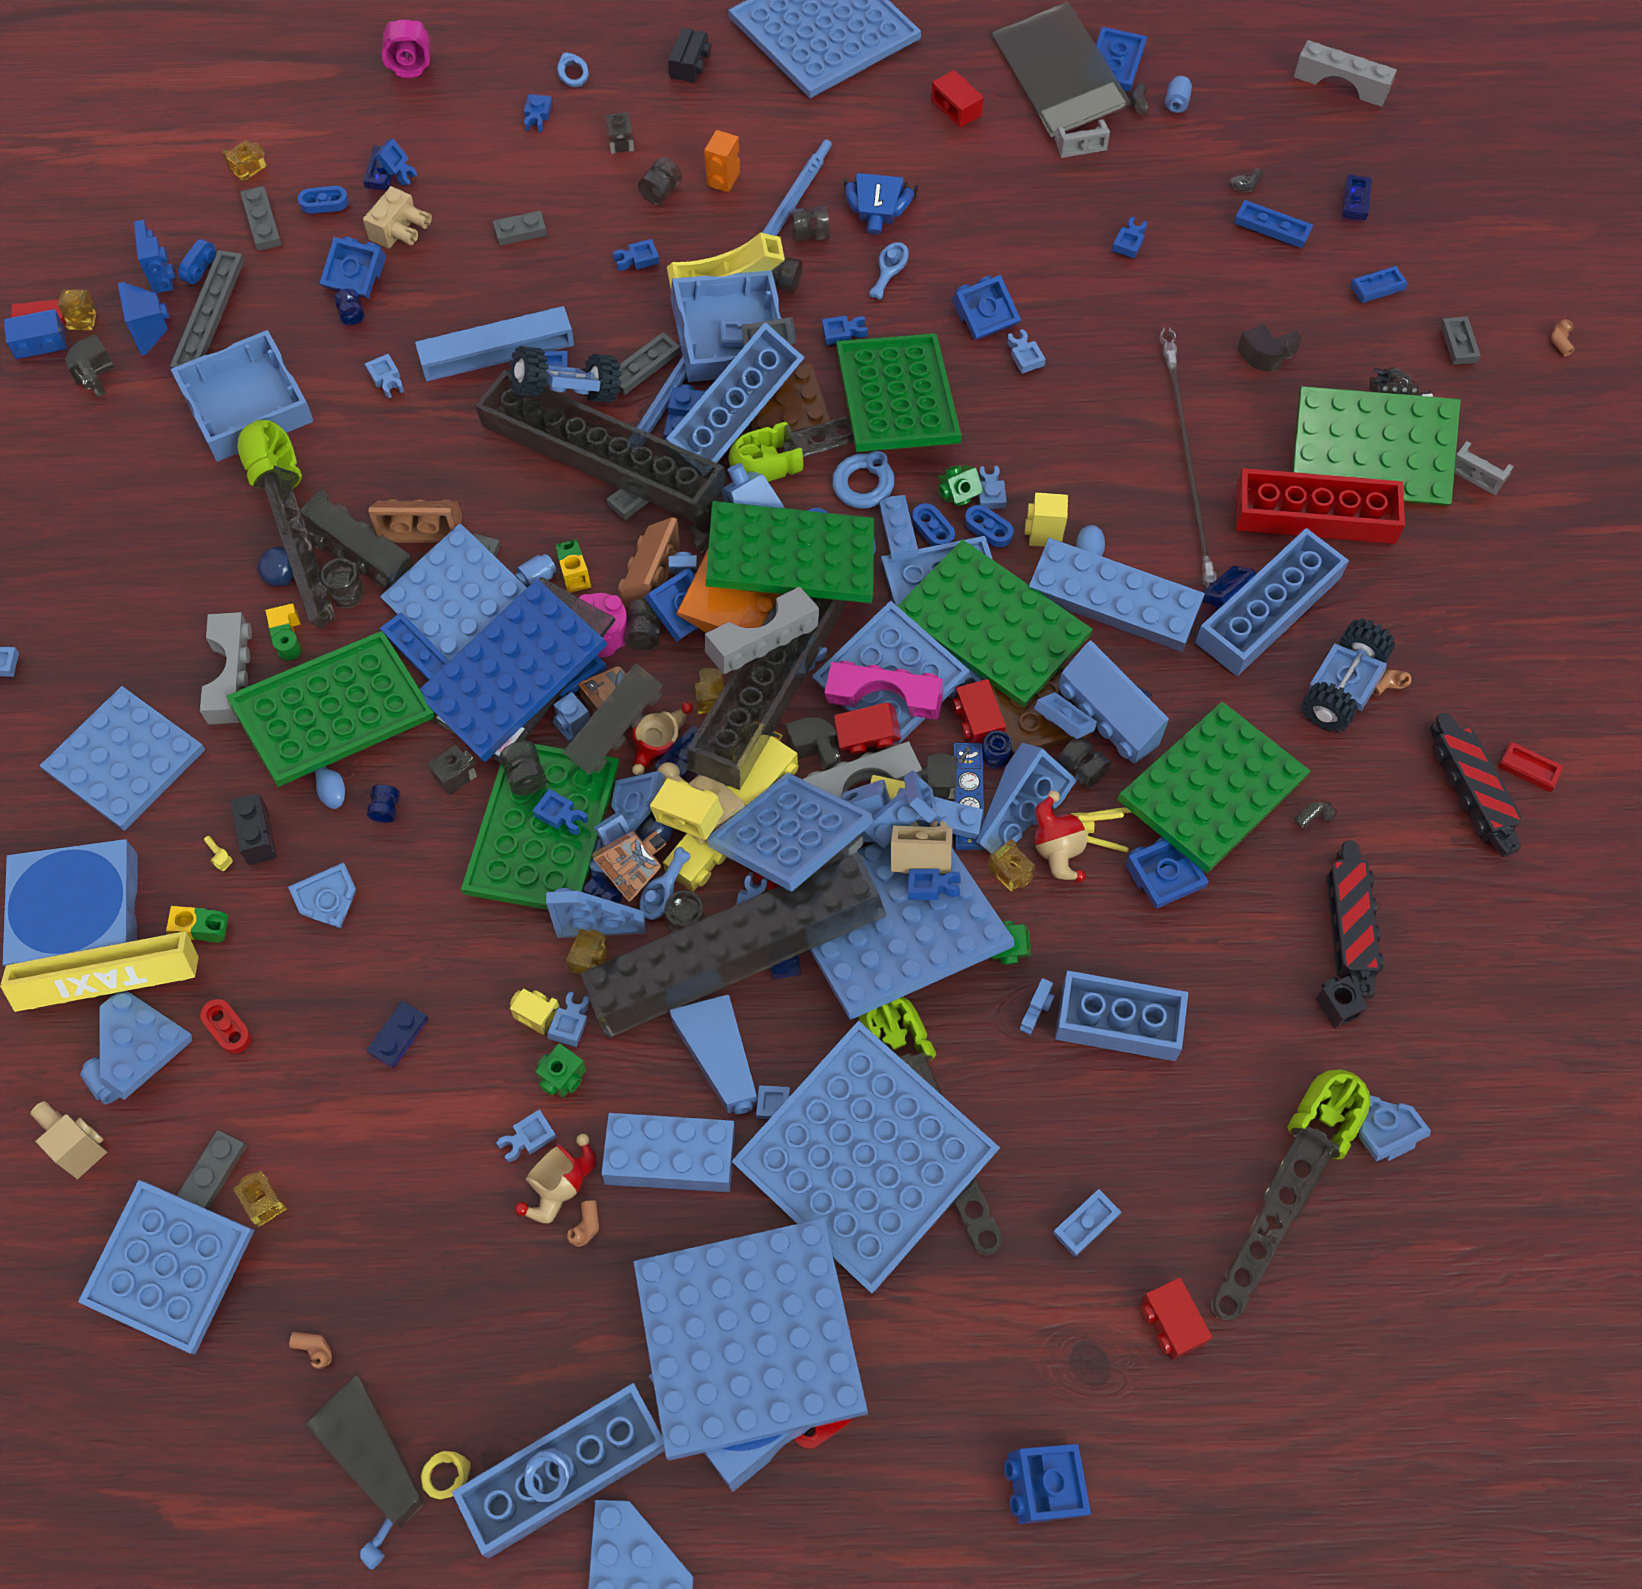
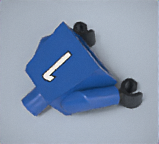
M857 173V177L852 182H848L846 178L843 179L845 197L852 211L859 214L860 221L868 222L867 232L873 235L881 234L882 223H893L894 218L901 216L911 201L917 196L918 185L910 188L908 187V182H905L903 187V177Z

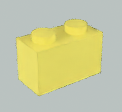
M1035 493L1034 503L1028 504L1027 519L1025 521V535H1029V546L1045 547L1049 538L1062 542L1067 521L1068 495Z
M668 778L650 804L657 822L704 840L708 839L724 813L718 796L709 790L701 791L693 788L687 782H677Z

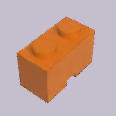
M716 130L704 150L707 186L729 192L740 174V158L737 157L739 153V137Z

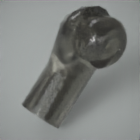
M1254 168L1249 175L1232 177L1230 188L1241 192H1251L1262 178V170Z

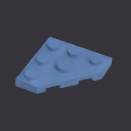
M568 888L546 892V904L557 938L646 934L644 911L580 891H572Z
M128 991L115 993L100 1006V1084L125 1100L192 1042V1034Z
M595 1500L589 1589H693L694 1577L630 1501Z

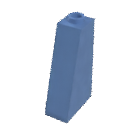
M729 994L671 1009L670 1014L675 1030L727 1113L744 1114L751 1111L754 1106H757V1095Z

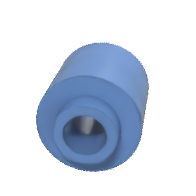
M1177 76L1169 83L1165 99V106L1168 110L1179 113L1187 109L1192 91V85L1187 77Z
M547 554L537 555L516 568L517 574L514 576L528 587L536 579L542 583L552 579L557 569Z
M94 1057L88 1060L83 1065L80 1077L95 1099L101 1100L103 1104H108L118 1099V1095L100 1084V1058Z

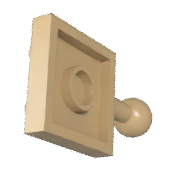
M667 762L658 768V771L665 775L664 783L667 778L677 782L684 781L680 777L679 768L674 763ZM708 769L704 770L689 783L693 788L701 791L709 790L719 798L724 813L711 834L745 807L744 802ZM693 836L700 844H703L707 841L699 837Z

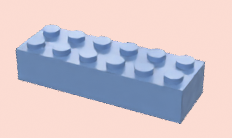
M765 322L661 445L699 479H702L805 357Z
M1306 528L1201 625L1195 643L1233 674L1239 676L1341 579L1349 560Z
M1051 538L1046 543L1029 588L1040 592L1065 610L1180 652L1184 650L1205 595L1203 592Z
M632 1383L452 1491V1494L481 1554L489 1559L664 1452L663 1437L637 1388ZM550 1448L558 1449L563 1453L571 1470L568 1485L559 1498L551 1502H538L528 1494L525 1487L526 1466L530 1459L538 1452ZM545 1461L534 1475L535 1487L541 1493H552L559 1484V1466L554 1462Z

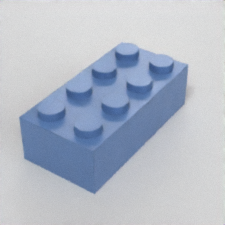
M1067 971L1062 985L1055 1040L1176 1061L1183 1045L1188 992Z
M609 1113L602 1166L605 1185L730 1192L733 1164L731 1161L733 1160L735 1141L734 1121Z

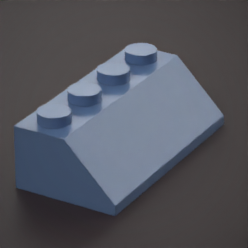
M1090 640L1064 669L1058 687L1066 699H1070L1078 709L1097 721L1096 726L1099 733L1117 747L1122 757L1128 758L1133 764H1136L1159 746L1169 718Z

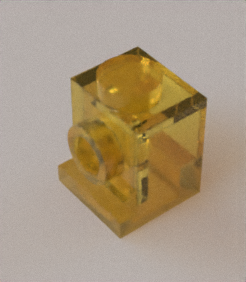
M244 140L230 151L227 149L222 151L228 169L243 182L266 167L263 158L264 151L257 142L251 144L249 141Z
M62 289L58 307L67 322L66 328L68 330H93L97 309L88 291Z
M714 668L699 670L700 681L695 682L698 714L726 711L721 670Z
M1010 839L990 855L988 869L1011 892L1018 886L1021 888L1025 887L1033 879L1035 867L1015 846L1016 842L1013 839ZM1013 862L1017 867H1013L1010 864Z
M582 929L579 930L566 959L570 972L597 981L599 977L597 965L601 966L607 954V949L604 945L606 936L597 930H590L589 932Z
M262 1171L246 1175L240 1180L239 1185L233 1188L250 1220L258 1227L287 1210L270 1180ZM261 1194H265V1195H266V1196H264L263 1198H261L260 1200L256 1201V1199H257V1197H258L259 1195H261Z

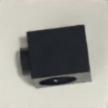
M1349 976L1341 980L1335 977L1321 985L1322 990L1316 997L1335 1029L1360 1018L1368 1008V1005ZM1334 996L1342 997L1346 1004H1340Z

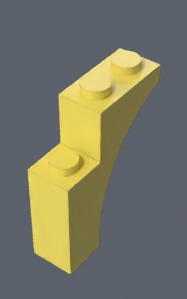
M760 232L749 242L727 253L697 261L672 262L667 266L670 288L674 278L698 276L723 277L736 273L773 270L785 260L781 238Z

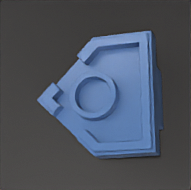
M659 771L624 778L615 782L611 807L616 813L619 812L623 815L631 831H635L652 812L650 804L664 783L665 775Z
M344 862L288 887L301 915L340 929L357 891Z
M1370 1095V1108L1360 1128L1358 1137L1376 1162L1383 1158L1390 1161L1414 1149L1416 1142L1430 1136L1431 1130L1413 1106L1399 1103V1105L1381 1101L1379 1097Z

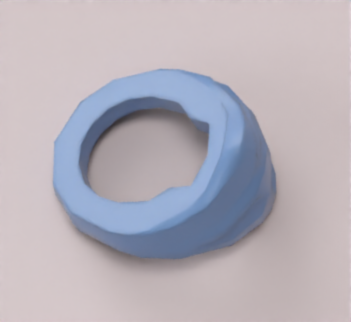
M567 52L561 56L557 66L559 78L567 86H582L589 76L586 62L582 58ZM573 63L580 65L583 69L582 77L577 80L569 79L565 74L566 66Z
M550 1448L540 1451L530 1459L526 1466L525 1487L528 1494L538 1502H551L559 1498L568 1485L571 1470L560 1450ZM545 1461H552L559 1466L560 1480L557 1488L552 1493L544 1494L535 1487L534 1475Z

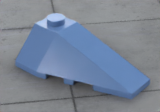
M1021 743L1004 770L976 842L993 857L999 858L1022 838V833L1032 824L1037 825L1035 808L1048 797V793L1055 790L1060 794V799L1052 805V809H1055L1063 802L1076 779L1044 749Z

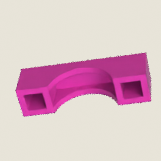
M850 661L831 662L825 688V696L828 703L856 707L862 698L872 692L890 691L899 695L906 702L910 716L938 720L944 685L942 678H939L937 675L931 673L916 675L904 669L889 671L877 665L862 667L856 666L855 663Z

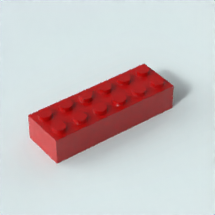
M1242 468L1236 485V531L1298 536L1307 528L1319 538L1396 544L1405 527L1403 481Z

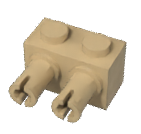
M392 186L363 218L369 240L388 249L397 239L413 245V241L416 242L418 238V232L408 227L411 222L426 229L432 220L430 213L414 207L410 194Z
M916 821L911 826H893L891 872L909 874V869H939L940 874L951 872L953 828H948L946 822L940 821V826H937L938 821L932 822L930 827H919Z
M45 1101L32 1109L31 1115L46 1130L35 1142L55 1163L76 1179H79L107 1153L100 1145L104 1139L82 1118L74 1121L67 1114L62 1116Z

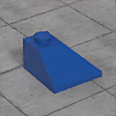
M124 282L118 283L126 325L141 355H145L168 330L166 319L170 318L168 308L165 303H160L156 293Z

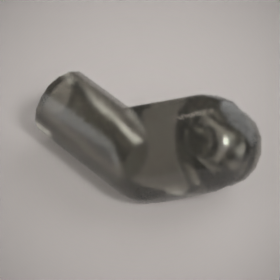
M1142 83L1135 87L1128 98L1129 105L1134 110H1137L1139 114H1144L1149 109V104L1144 97L1147 87Z
M1328 801L1312 802L1294 821L1301 828L1305 829L1316 817H1323L1327 822L1331 821L1336 816L1337 810Z

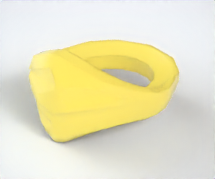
M442 1451L435 1454L423 1468L421 1474L423 1489L430 1497L436 1499L453 1497L452 1491L466 1484L470 1471L469 1460L451 1451ZM453 1462L459 1473L454 1485L445 1491L435 1489L431 1483L433 1469L440 1463Z

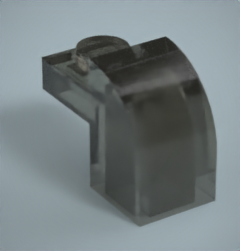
M1263 324L1242 332L1237 350L1253 368L1267 372L1280 370L1283 359H1289L1297 353L1302 337L1296 330L1274 339Z
M94 334L79 341L69 350L66 357V365L77 385L83 383L86 390L91 388L96 397L106 394V391L97 375L114 368V365L100 339Z
M808 717L786 724V739L790 748L797 752V760L817 754L824 771L832 769L841 761L836 748L838 747L837 731L829 722L820 718Z

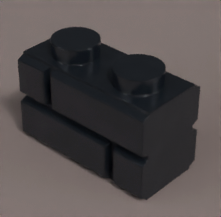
M688 28L680 30L668 60L670 78L683 79L684 81L694 83L698 74H703L705 68L704 59L705 57L709 58L711 54V43H708V34L706 32L698 30L694 32L693 29Z
M253 794L230 801L240 853L245 858L247 864L253 865L275 859L277 854L271 824L268 819V809L260 794Z

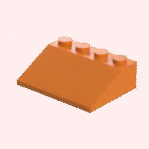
M707 550L676 615L706 633L728 622L743 628H757L768 624L776 610V598L783 594L705 586L708 560Z

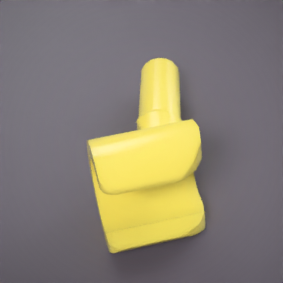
M206 836L204 841L215 854L210 861L219 870L224 872L233 860L224 849L217 846L210 836Z

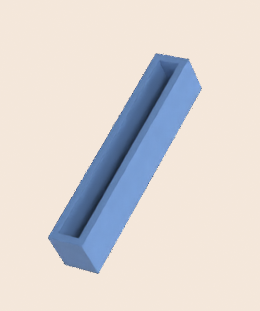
M562 306L438 337L427 338L417 341L415 344L427 382L513 360L512 353H515L516 347L519 348V346L541 348L546 352L574 346V340L565 307Z

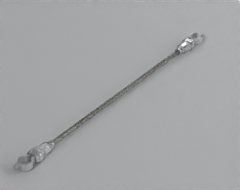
M1162 328L1159 340L1164 345L1162 354L1166 359V365L1172 376L1203 554L1201 566L1203 575L1201 580L1206 588L1204 599L1211 603L1212 598L1206 594V591L1209 588H1213L1219 594L1215 602L1218 605L1221 590L1216 586L1218 575L1214 571L1210 556H1208L1176 374L1178 363V350L1174 343L1176 334L1169 329L1168 335L1172 336L1173 340L1167 342V340L1162 338L1165 331Z

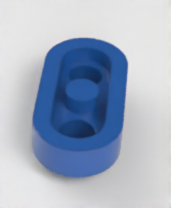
M340 186L308 188L301 191L298 195L301 210L309 214L340 211L349 203L346 190Z
M204 239L196 241L179 266L180 280L189 284H195L202 278L203 273L216 257V250L212 242Z
M920 504L914 509L912 523L930 546L954 542V528L935 506Z
M974 505L967 510L965 525L971 532L979 537L985 536L987 542L994 547H1005L1010 544L1013 537V527L1008 521L983 505Z

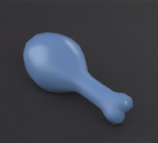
M894 242L881 252L879 257L881 274L876 285L869 292L870 297L882 299L883 291L890 278L906 266L909 251L903 243Z
M1096 525L1085 526L1077 537L1076 547L1102 556L1105 550V539L1101 529Z
M326 767L316 770V792L319 799L329 808H339L342 806L345 798V786L339 773Z
M676 848L674 858L665 874L650 881L643 889L639 904L640 910L644 911L646 919L654 920L659 918L670 908L676 877L683 865L690 859V853L685 851L684 848Z

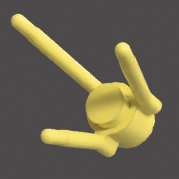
M1116 808L1089 813H1071L1077 816L1083 823L1088 843L1122 852L1129 851V848L1126 846L1088 836V833H1094V821L1122 818L1124 813L1131 812L1128 808Z

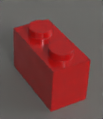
M955 70L932 82L931 101L959 128L982 116L984 97Z
M986 679L956 687L955 699H952V708L955 715H960L962 720L960 727L964 739H969L970 743H982V745L1004 740L1006 724L989 680Z
M889 702L834 715L839 747L850 753V755L863 754L866 752V748L874 746L878 749L888 748L894 745L893 742L901 740L896 708Z
M1181 1278L1147 1293L1141 1300L1143 1303L1141 1310L1146 1321L1149 1324H1154L1159 1334L1157 1336L1158 1344L1165 1354H1170L1172 1360L1207 1344L1213 1338Z

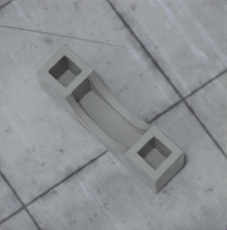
M1307 40L1300 54L1294 78L1316 85L1325 77H1342L1350 81L1357 88L1360 100L1382 107L1390 91L1397 69Z
M798 587L776 598V616L768 624L757 628H743L728 622L706 633L705 652L723 674L737 670L745 663L757 657H763L769 651L788 644L792 639L813 631L818 627L819 608L802 588Z
M241 612L208 614L206 639L213 652L226 657V666L217 679L202 686L200 712L207 724L239 723L227 702L226 696L244 689V687H248L249 682L246 663L250 662V651L247 647V641L252 637V629L250 623H246Z
M908 741L902 744L894 743L893 746L877 753H866L859 759L849 763L840 762L832 769L823 772H812L803 780L841 798V795L853 785L862 781H870L872 775L904 781V777L912 770L921 777L922 768Z

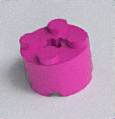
M391 21L387 23L384 30L382 43L383 63L400 77H417L429 66L430 37L423 24L419 21Z
M606 593L584 594L578 598L573 611L604 638L608 644L598 656L608 657L615 654V651L621 646L623 648L629 638V627L626 610L621 599L618 596Z

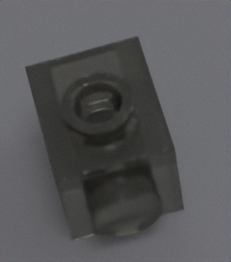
M629 112L605 115L611 154L635 151Z
M456 744L428 763L432 777L448 796L477 777L473 767L476 764L474 758L467 750L462 752Z
M946 753L927 755L926 766H921V778L932 788L934 797L955 799L957 789L956 756H949Z

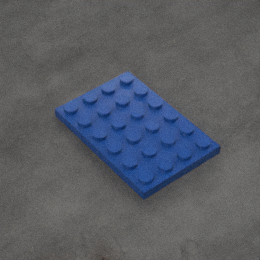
M536 579L422 686L420 691L426 699V704L486 762L608 644L604 638L540 580Z

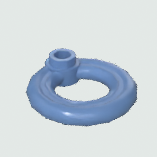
M873 451L870 454H855L844 459L837 466L832 476V487L837 498L844 504L857 509L872 508L879 505V501L890 496L894 487V473L888 464L886 454L881 451ZM860 468H868L872 474L878 475V486L867 494L854 492L848 485V478L853 471Z

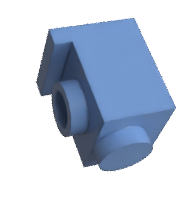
M572 692L554 704L556 716L552 722L569 743L592 728L589 711Z

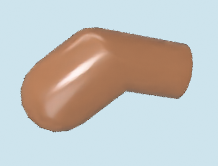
M1563 319L1560 324H1556L1551 335L1553 344L1563 356L1570 355L1575 349L1567 339L1569 332L1573 329V324L1567 319Z
M1386 670L1372 695L1379 696L1386 688L1403 689L1411 684L1412 677L1408 672Z
M591 1200L581 1203L582 1221L574 1229L570 1228L567 1233L568 1241L577 1247L586 1245L599 1230L596 1201Z
M293 1332L291 1334L290 1348L307 1350L312 1360L310 1363L314 1368L322 1369L329 1365L332 1359V1351L322 1335Z

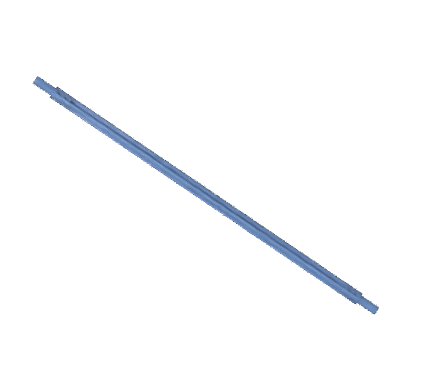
M824 140L817 152L811 155L762 233L778 235L809 184L823 165V159L832 146L829 140ZM683 356L618 454L619 459L608 475L611 481L617 482L627 465L632 464L644 442L668 407L673 387L679 388L687 377Z

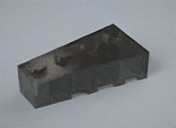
M320 489L299 511L309 533V540L314 547L319 550L324 549L328 551L335 560L351 565L356 573L361 576L367 575L372 578L377 586L383 589L385 587L389 589L414 566L411 556L384 535L378 538L376 532L368 523L362 519L356 522L345 506L341 503L337 506L333 505L328 500L329 495Z
M635 663L562 753L589 775L593 770L598 774L609 761L604 757L611 748L617 751L627 739L622 735L629 726L635 729L645 717L641 713L645 706L649 704L653 707L663 695L659 691L663 685Z
M357 1374L305 1425L394 1525L402 1528L427 1501L406 1463L394 1436L391 1434L366 1381Z

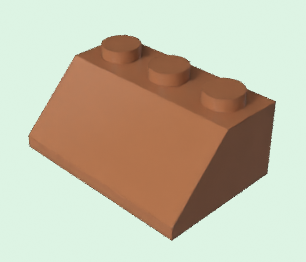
M391 499L388 501H376L369 507V515L379 543H439L458 524H462V514L458 501H398Z
M669 518L649 525L644 536L641 535L639 537L637 553L635 557L630 558L627 567L628 574L625 579H621L618 587V594L621 595L622 604L625 607L650 614L654 613V610L644 597L668 580L670 575L669 556H675V553L680 551L676 518Z

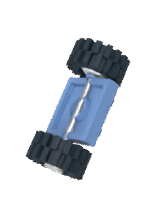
M519 346V348L516 347L515 353H512L513 360H510L509 364L511 365V369H509V374H511L509 382L512 383L511 389L517 395L540 396V393L544 392L543 387L549 385V389L553 391L565 392L566 388L573 389L574 392L587 396V399L590 401L611 403L613 399L617 398L616 393L619 394L620 392L618 385H621L622 382L619 380V377L622 376V371H619L621 366L620 363H617L618 359L615 356L592 354L588 357L589 360L585 361L586 368L583 367L582 371L579 368L546 364L548 359L547 356H544L545 351L541 348Z
M1355 619L1352 623L1350 622L1339 640L1340 645L1334 643L1311 681L1309 692L1301 703V711L1305 713L1306 719L1311 718L1310 723L1313 725L1319 724L1318 728L1322 730L1326 727L1328 732H1332L1334 729L1338 733L1341 730H1346L1357 709L1363 710L1386 671V661L1395 646L1393 635H1388L1390 631L1387 628L1382 630L1381 627L1383 625L1378 623L1376 626L1372 620H1368L1366 623L1365 619H1360L1359 621Z

